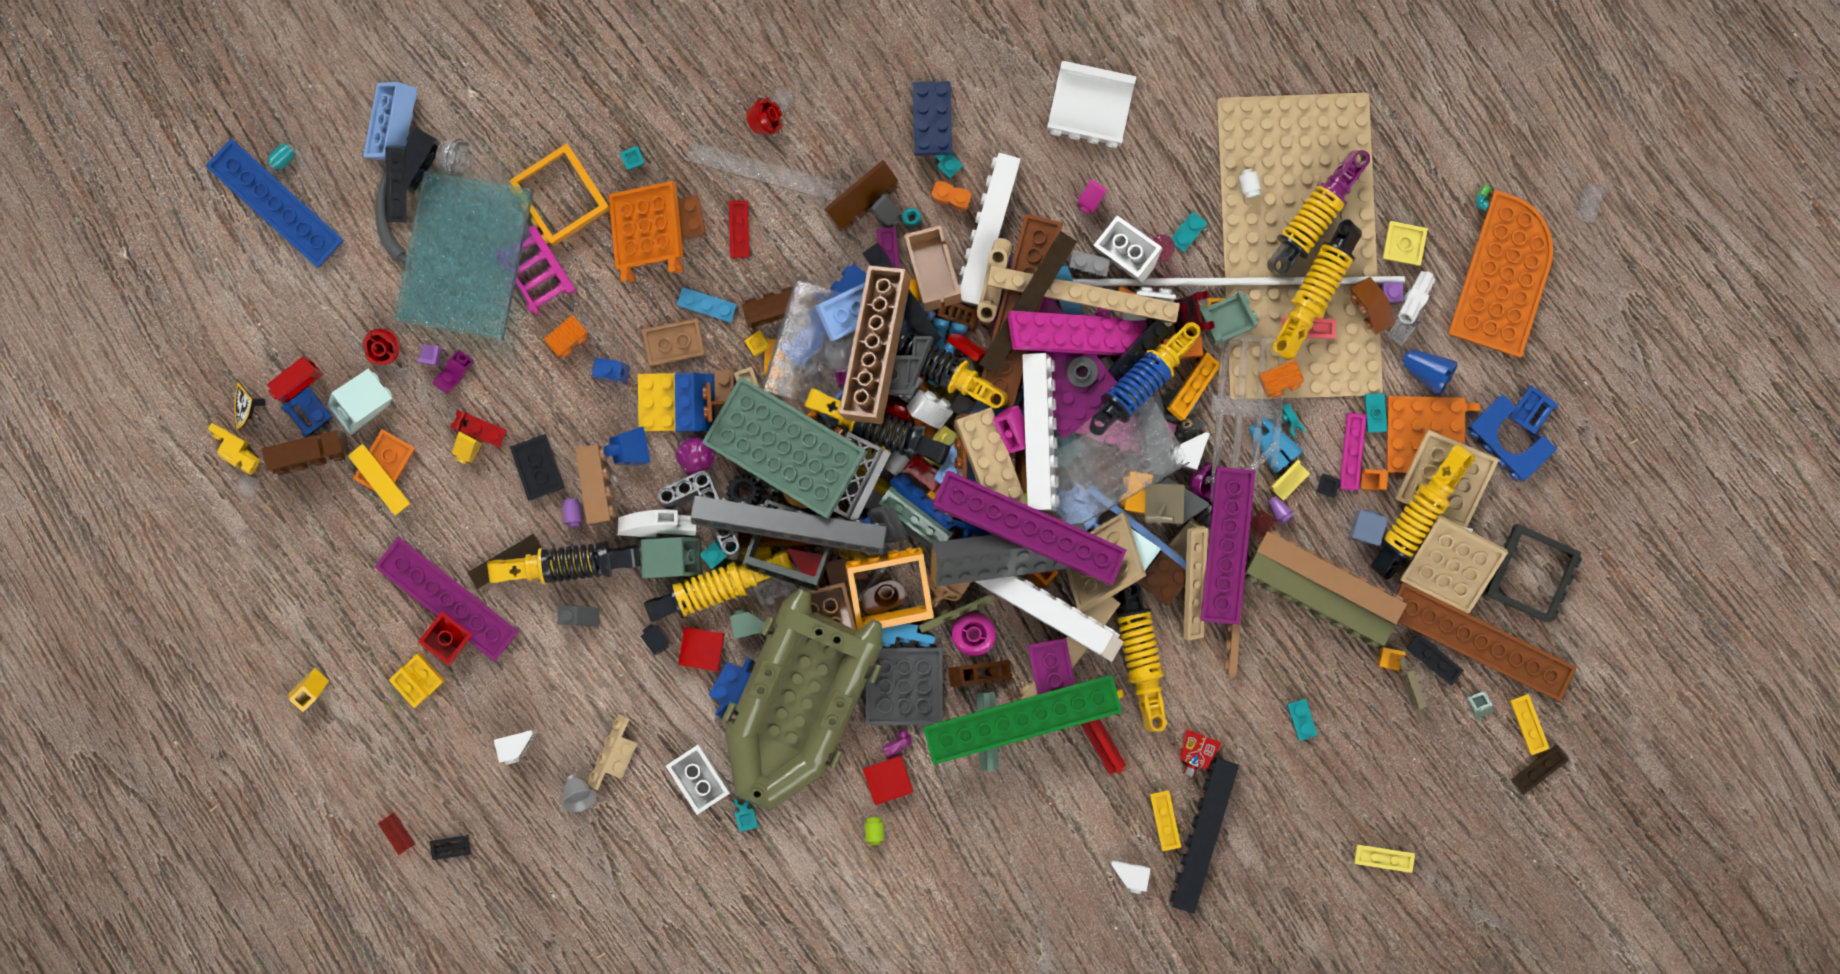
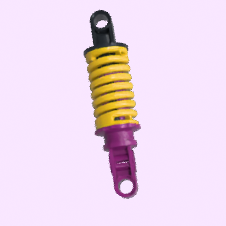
M1353 150L1349 152L1344 161L1336 168L1334 174L1328 176V181L1325 184L1317 183L1315 191L1310 194V198L1306 199L1305 204L1301 206V210L1297 211L1296 216L1288 223V227L1277 236L1281 245L1267 262V268L1271 273L1285 274L1298 257L1303 259L1308 257L1310 249L1315 246L1314 242L1319 241V236L1324 234L1323 230H1327L1328 225L1332 224V219L1337 217L1336 213H1340L1346 206L1347 202L1344 197L1351 192V186L1358 180L1360 174L1370 162V155L1367 151ZM1358 154L1361 157V161L1359 164L1356 161V157ZM1278 261L1281 262V268L1279 270H1277L1276 263Z

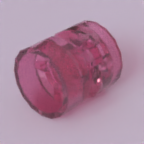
M1163 234L1157 235L1152 241L1162 247L1157 262L1163 263L1172 256L1175 244L1171 237Z

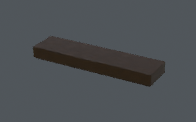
M532 534L467 573L476 589H479L489 583L487 562L525 558L526 554H531V556L537 555L538 549H543L536 535Z

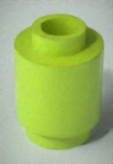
M881 817L866 818V823H864L865 842H869L870 845H881V841L885 840L884 822L881 821Z

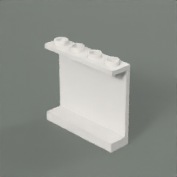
M1062 61L1047 131H1050V134L1055 136L1065 134L1074 140L1083 138L1088 139L1087 142L1092 144L1102 142L1106 143L1107 147H1121L1136 76Z

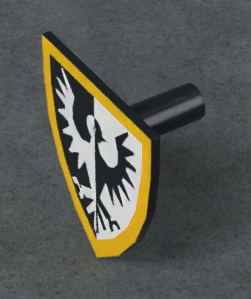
M237 382L234 400L237 430L244 427L248 419H252L255 406H265L266 403L264 398H253L240 382Z

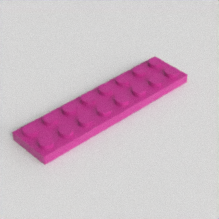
M1010 311L1007 314L1013 350L1121 356L1147 327L1146 320L1126 321L1123 318L1025 311Z

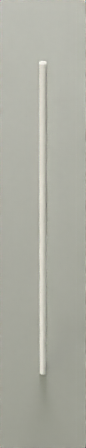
M1405 276L1343 277V281L1338 282L1339 284H1357L1371 277L1376 284L1403 282L1405 284ZM1306 277L1146 278L1142 284L1134 278L1072 279V281L1090 286L1302 285V281Z

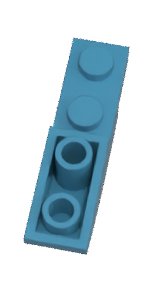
M901 624L882 628L883 646L886 647L895 644L896 637H900L899 641L911 643V640L919 641L918 645L930 647V644L935 642V636L917 633L918 625Z

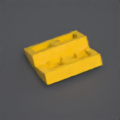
M420 652L389 679L392 685L413 708L421 704L445 682L444 678Z

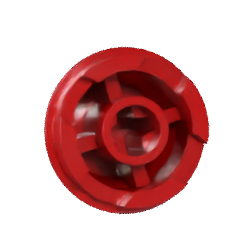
M769 97L759 98L747 110L748 125L756 134H775L783 126L780 124V117L783 116L781 109L776 102L772 103Z
M373 329L369 331L362 343L365 352L364 356L374 365L393 363L400 351L398 336L388 329Z

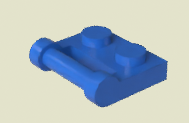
M1531 385L1508 418L1523 427L1531 435L1537 437L1540 433L1539 429L1551 412L1556 410L1558 404ZM1541 404H1546L1545 409L1533 426L1529 424V421Z
M307 387L281 408L297 424L304 438L312 435L333 418L310 387ZM296 405L302 409L313 423L310 427L306 425L294 410Z

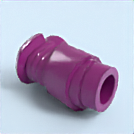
M907 730L898 732L899 739L882 746L886 757L895 756L906 747L910 748L912 737L908 735Z

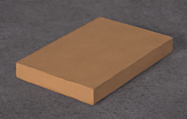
M698 318L642 329L649 367L706 356Z

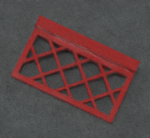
M1097 719L1080 724L1109 775L1115 772L1118 774L1123 772V768L1127 765L1101 720Z

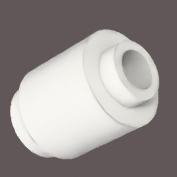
M1253 169L1242 171L1239 181L1245 197L1252 198L1261 195V185L1257 171L1253 172Z

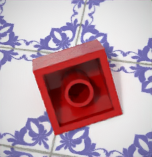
M441 611L419 639L418 645L450 667L473 634Z

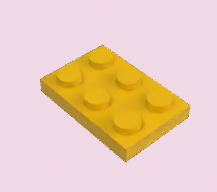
M675 373L638 374L639 427H644V432L675 431Z

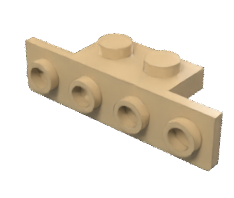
M621 714L614 720L611 733L605 739L602 753L598 755L597 764L589 775L588 785L595 790H598L605 773L622 779L638 744L622 737L629 719Z

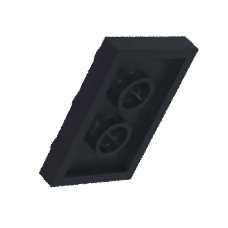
M547 434L510 446L528 501L565 489Z

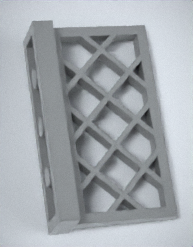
M847 432L845 436L847 440L851 437L857 440L859 447L863 449L871 447L876 450L873 458L867 460L864 458L861 465L865 464V474L857 477L855 473L854 479L851 480V482L856 481L857 491L848 494L846 489V496L840 499V501L848 500L849 507L847 511L839 510L838 504L834 509V512L853 521L858 520L891 453Z

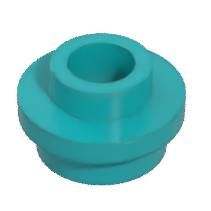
M915 208L906 209L902 215L903 223L908 227L917 226L921 221L920 212ZM909 215H914V216H915V220H914V221H910V220L908 219V216H909Z

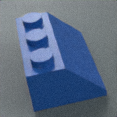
M675 373V431L677 433L708 432L715 421V405H712V423H709L708 419H704V407L708 405L707 400H703V387H706V383L710 382L711 401H715L714 374Z

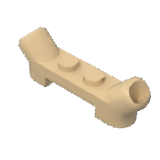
M1004 238L994 240L987 261L986 275L977 309L979 322L987 326L994 325V318L997 315L1003 291L1002 288L987 286L990 267L995 266L1007 269L1012 250V243Z

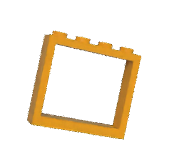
M568 143L509 180L512 184L510 189L515 196L519 195L522 202L520 204L525 212L530 211L532 214V223L536 228H541L543 231L541 234L546 244L550 242L553 247L610 210V207ZM566 154L599 206L555 235H552L519 183Z
M909 547L904 551L893 550L884 555L872 554L868 558H854L852 561L845 562L857 630L871 619L882 623V628L934 618L924 555L921 547L914 549ZM918 561L925 605L861 618L854 573Z

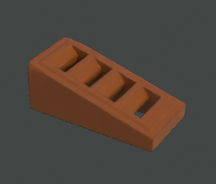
M944 303L941 304L937 318L974 329L978 317L977 310L957 303L949 305L951 306L949 313L945 315L947 306ZM954 308H958L955 318H953L952 314ZM964 310L965 314L963 320L961 321L959 320L961 311ZM969 312L973 313L970 323H967L966 320Z

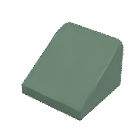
M1485 690L1467 697L1475 719L1493 713V705Z

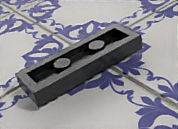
M1417 634L1405 648L1449 685H1453L1464 671L1420 634Z

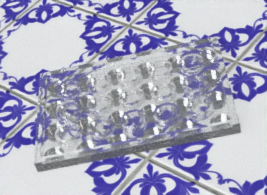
M795 279L763 382V391L802 402L806 401L811 388L821 391L832 398L837 395L839 387L834 368L847 364L855 331L830 341L815 306L842 292Z

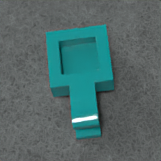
M934 155L939 161L936 167L949 180L963 167V164L953 155Z
M1289 403L1279 408L1282 420L1290 424L1289 433L1293 438L1296 436L1294 428L1298 427L1301 432L1305 431L1304 426L1299 423Z

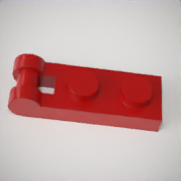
M460 410L456 411V419L454 423H451L450 428L499 448L501 447L507 433L506 429ZM463 419L468 420L466 427L461 426Z

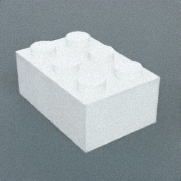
M700 744L666 765V768L697 815L731 793Z

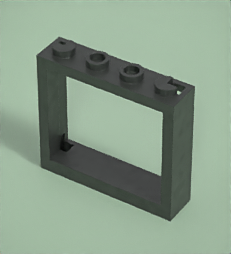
M765 500L764 505L773 509L782 507L792 512L800 510L799 507L794 505H783L778 500L776 502ZM808 511V512H806L807 514H810V515H815V514H817L816 512H813V511ZM753 534L743 560L745 569L808 589L818 590L833 547H825L814 577L754 558L762 535Z
M1514 524L1504 546L1508 550V554L1488 583L1483 595L1541 621L1551 623L1558 615L1559 610L1557 608L1559 603H1562L1566 597V592L1564 591L1567 585H1570L1573 581L1574 575L1572 573L1574 568H1577L1581 562V552L1522 525ZM1522 534L1571 555L1546 614L1497 592Z

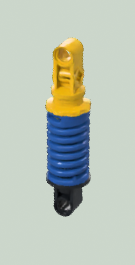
M1187 323L1165 345H1159L1157 351L1148 350L1144 358L1139 360V363H1136L1123 378L1113 385L1108 393H1104L1101 396V402L1104 406L1091 419L1089 425L1091 433L1098 436L1102 435L1117 420L1127 423L1132 417V412H1137L1138 408H1141L1143 403H1146L1148 398H1151L1153 393H1156L1158 388L1163 386V383H1166L1174 376L1173 368L1180 364L1179 359L1196 343L1201 330L1196 323ZM1190 331L1194 333L1195 336H1188L1186 332ZM1100 421L1104 426L1098 427L1095 425V422Z

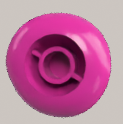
M966 613L958 618L953 626V643L961 653L967 656L983 655L995 643V626L987 616L981 613Z

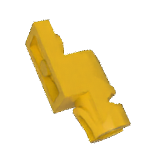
M211 423L208 428L209 431L213 432L211 436L220 441L223 440L217 451L220 458L235 467L241 466L242 471L252 475L257 469L260 459L246 449L249 443L217 424Z

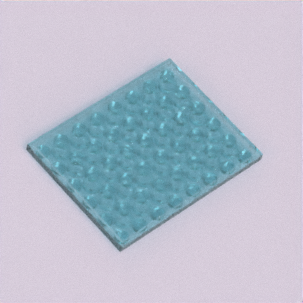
M424 171L394 321L504 341L534 190Z

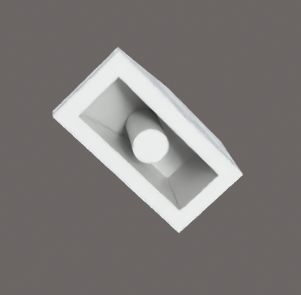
M1111 860L1110 864L1125 886L1130 888V892L1141 894L1142 891H1147L1150 867Z

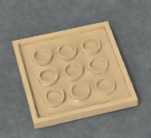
M1427 429L1395 499L1405 504H1408L1410 500L1416 502L1413 499V495L1416 494L1420 483L1427 485L1431 481L1430 477L1436 474L1439 467L1448 457L1451 449L1459 444L1475 456V460L1455 486V491L1448 496L1447 499L1451 502V505L1440 515L1467 528L1499 459Z
M1124 513L1119 514L1089 532L1127 549L1112 586L1072 568L1066 569L1077 609L1083 613L1146 576L1128 517Z
M1439 515L1431 530L1427 533L1426 538H1424L1423 543L1420 544L1414 554L1413 559L1402 573L1400 580L1469 614L1508 554V550Z

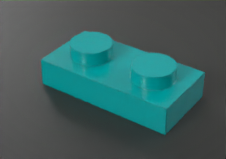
M1192 211L1168 242L1184 253L1207 225V222Z
M1306 698L1288 703L1287 707L1298 741L1317 736L1318 734Z

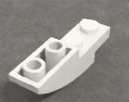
M649 510L618 518V535L656 538L657 533L695 536L696 525L691 523L690 516L678 515V510Z

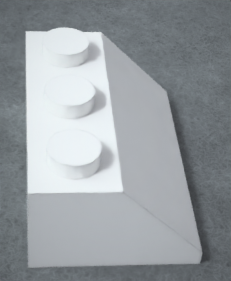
M1119 216L1115 217L1094 244L1099 254L1111 259L1110 262L1141 284L1154 269L1162 251L1161 246Z

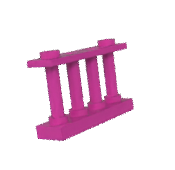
M533 225L528 228L531 234L528 235L527 239L504 253L499 247L495 250L498 253L496 255L497 260L501 265L505 264L528 301L526 306L531 313L535 312L539 316L541 315L538 309L539 306L562 292H568L572 295L577 290L548 244L542 238L539 230ZM538 244L541 249L538 251V254L513 269L508 259L528 246ZM548 260L551 265L548 267V270L523 285L518 275L538 262ZM558 276L561 281L558 283V286L533 301L528 291L548 278Z

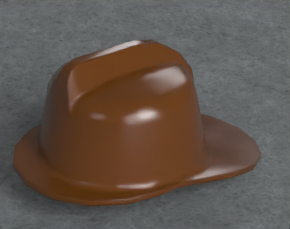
M889 579L880 580L876 585L863 593L860 601L861 607L870 615L881 614L902 603L905 598V589L897 581Z

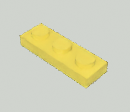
M1356 844L1354 864L1412 873L1415 853Z

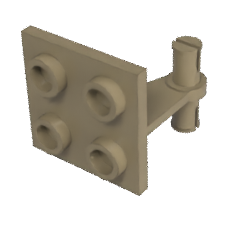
M1146 484L1145 522L1157 523V525H1162V523L1184 524L1185 485Z

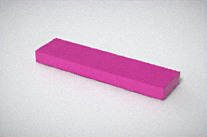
M1346 414L1339 489L1359 491L1367 415Z

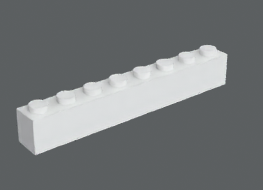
M998 153L997 158L993 157L991 168L994 169L992 176L988 175L985 186L989 188L987 194L983 193L980 202L983 205L982 212L978 211L975 220L978 223L977 230H972L970 241H973L971 248H967L965 259L968 260L966 267L962 266L959 276L963 278L961 285H959L962 303L978 307L986 275L988 257L994 240L998 239L1020 164V158Z

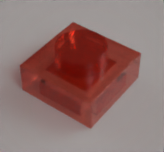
M1260 508L1250 521V526L1264 536L1276 520Z

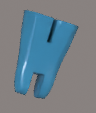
M1263 416L1259 419V422L1266 430L1264 434L1254 424L1248 429L1268 465L1276 475L1304 451L1283 433L1274 422Z

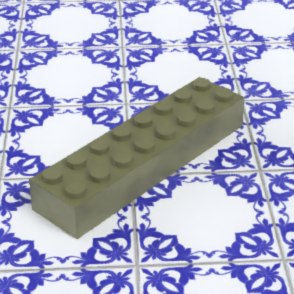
M1258 552L1252 553L1246 565L1245 579L1253 584L1259 582L1263 585L1262 588L1270 593H1279V598L1287 602H1296V607L1304 611H1313V616L1321 620H1330V625L1337 629H1347V634L1354 638L1362 637L1365 639L1364 643L1373 648L1385 646L1395 625Z

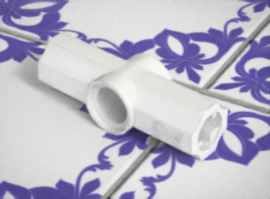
M1421 271L1414 285L1408 290L1404 297L1405 302L1398 314L1401 322L1412 324L1415 321L1419 311L1429 298L1428 293L1434 284L1435 278L1432 273Z

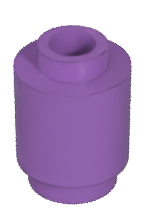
M579 499L564 500V505H562L564 524H568V527H579V523L583 522L582 506L579 503Z

